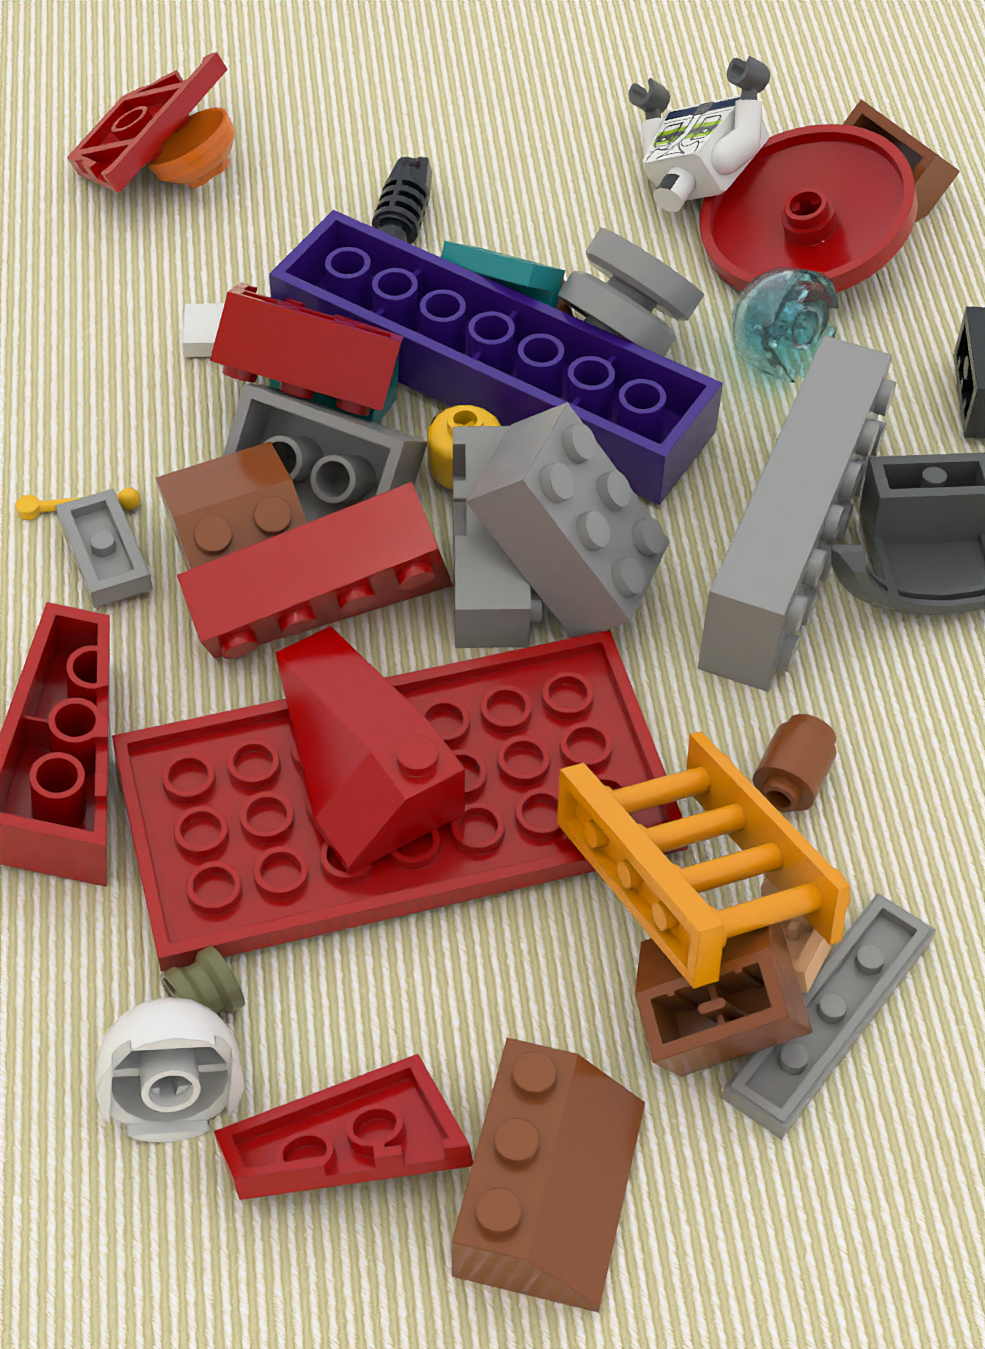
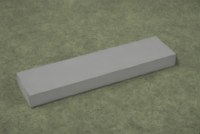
M877 893L842 937V941L835 946L825 959L808 993L801 992L813 1033L751 1053L724 1087L722 1099L782 1140L932 942L936 929Z

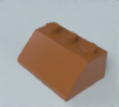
M507 1037L452 1239V1277L599 1313L645 1102L577 1053Z

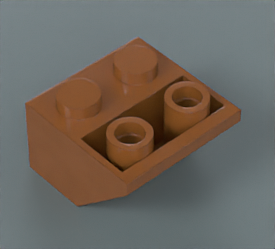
M780 922L728 938L725 947L722 948L719 981L695 989L690 986L652 938L641 942L635 997L654 1064L681 1077L813 1033Z

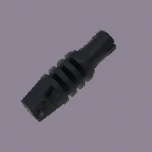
M400 157L384 184L372 219V227L409 244L415 242L430 200L432 169L428 157Z

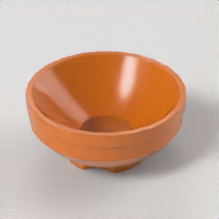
M209 108L190 115V122L184 128L168 137L161 145L164 149L163 153L147 165L156 178L164 182L184 184L190 188H195L206 184L210 179L222 173L230 163L228 157L234 141L235 128L228 113L223 108Z

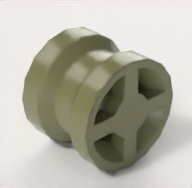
M211 945L199 951L195 962L184 969L173 966L160 975L162 985L168 997L191 999L210 1008L216 1014L221 1011L232 1014L245 1005L242 990L233 972L222 955Z

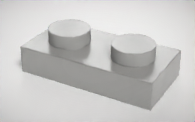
M114 488L56 505L60 525L94 608L153 590L149 570Z

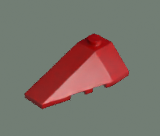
M329 626L275 652L288 713L292 721L298 746L302 772L305 776L315 826L348 874L365 867L465 814V768L432 724L336 630Z

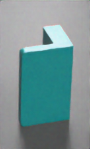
M444 241L441 258L553 308H557L559 300L557 295L562 287L565 270L476 246Z

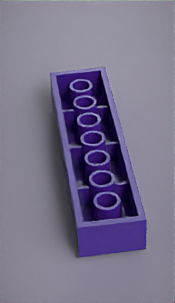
M332 210L269 273L271 298L284 302L286 298L305 303V308L332 316L335 314L404 336L399 352L398 382L450 407L457 405L477 406L493 414L501 426H511V424L568 402L583 424L590 428L595 440L616 469L626 477L633 492L659 505L716 432L723 387L722 382L338 211Z

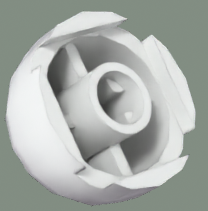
M161 998L143 1002L124 1012L103 1037L96 1058L95 1087L101 1116L109 1124L110 1115L116 1121L125 1124L127 1136L139 1141L170 1143L198 1137L210 1130L209 1119L220 1114L225 1107L228 1117L239 1105L245 1088L238 1045L233 1032L210 1008L191 999Z

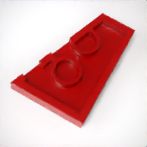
M419 1054L214 1131L219 1152L239 1200L472 1167L473 1164L470 1144Z

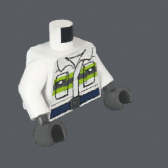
M751 56L747 58L746 62L737 57L733 58L727 69V79L731 84L742 89L741 95L669 110L665 118H661V113L669 105L670 94L663 85L652 78L648 80L649 92L637 83L631 85L628 94L629 101L634 106L643 110L646 116V120L641 123L645 152L643 167L647 178L657 187L653 196L659 207L668 212H678L687 200L722 194L731 186L767 142L770 134L761 121L763 101L757 100V94L765 89L770 80V70L763 62Z

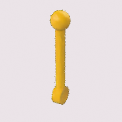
M127 487L122 489L119 494H116L124 510L131 511L140 505L141 496L134 488ZM25 495L17 500L16 509L21 519L33 520L41 512L57 511L56 505L83 497L39 501L34 495Z

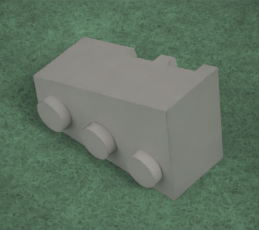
M453 426L455 648L529 647L530 622H542V599L465 502L510 426Z

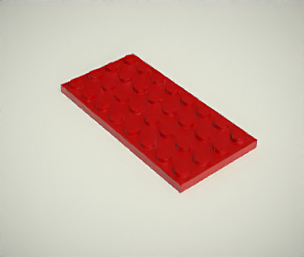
M601 631L385 677L432 724L465 768V814L351 874H348L315 826L307 784L302 772L298 746L285 699L112 735L161 972L173 966L180 968L191 965L195 962L197 953L210 945L215 947L222 957H228L596 871L557 824L560 769L585 763L604 786H609L612 790L667 776L611 631ZM677 801L629 814L637 824H642L645 828L683 818ZM688 846L667 851L663 854L667 855L688 850Z

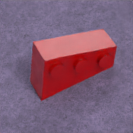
M243 282L227 292L210 361L224 365L222 370L224 375L252 383L256 382L258 375L280 381V391L305 399H313L314 392L337 398L335 404L337 408L358 415L369 416L371 408L382 411L404 336L335 314L332 316L305 308V303L286 298L284 302L257 294L258 287Z

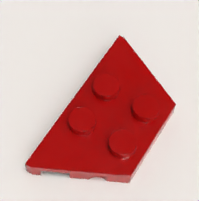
M214 52L203 57L202 63L184 81L178 71L175 70L147 86H142L123 95L68 155L67 159L78 175L115 192L122 191L143 166L150 164L163 153L164 149L161 145L171 134L178 132L190 122L191 117L189 113L228 70L219 54Z

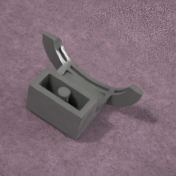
M985 452L869 457L859 512L875 572L865 563L862 544L831 545V564L839 582L854 597L874 607L899 613L947 615L984 610Z

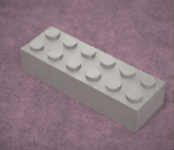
M823 335L709 591L697 669L769 692L778 669L789 672L800 640V636L794 634H797L800 625H808L817 601L818 591L811 588H815L819 580L825 582L832 566L831 545L829 544L830 542L834 543L836 537L843 539L854 504L848 503L847 500L848 498L852 499L853 495L860 497L868 463L864 461V458L870 455L877 456L885 434L887 423L877 419L878 415L886 416L896 388V382L887 379L892 358L891 354Z

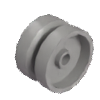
M600 227L585 253L589 263L608 277L609 281L605 283L584 271H572L557 296L584 316L585 322L665 357L676 337L672 328L655 316L652 311L655 308L675 320H689L704 297V293L685 277L622 236Z

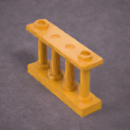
M701 731L689 735L685 771L612 790L609 786H604L585 763L560 769L557 824L693 989L719 981L722 948L725 947L728 938L802 915L829 945L842 941L846 911L850 904V884L846 881L843 874L833 868L734 766L732 760L722 753ZM691 796L706 810V812L650 828L637 824L629 815ZM728 834L742 849V851L685 868L672 864L663 854L667 851ZM761 874H765L780 891L722 910L709 906L698 894Z

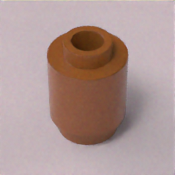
M808 714L793 715L789 718L788 722L782 723L777 727L753 775L752 781L753 785L778 811H804L813 805L837 754L834 745L836 735L833 729L823 720Z

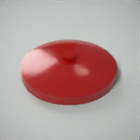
M820 124L799 127L769 137L767 142L725 192L720 195L704 198L700 212V234L712 267L725 282L735 289L754 297L773 301L817 299L859 284L883 268L897 254L908 239L914 226L918 208L917 191L908 160L885 137L867 129L850 125Z

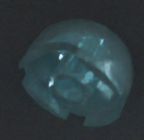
M776 267L753 278L739 296L732 312L733 339L742 359L755 371L772 379L795 383L793 379L799 373L801 378H805L823 335L835 338L837 327L828 325L829 307L838 309V297L832 281L822 272L789 267Z

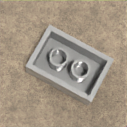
M568 402L511 424L465 501L572 638L631 622L670 543L659 522L652 518L630 488L626 477L616 469L595 440L590 428L583 424Z

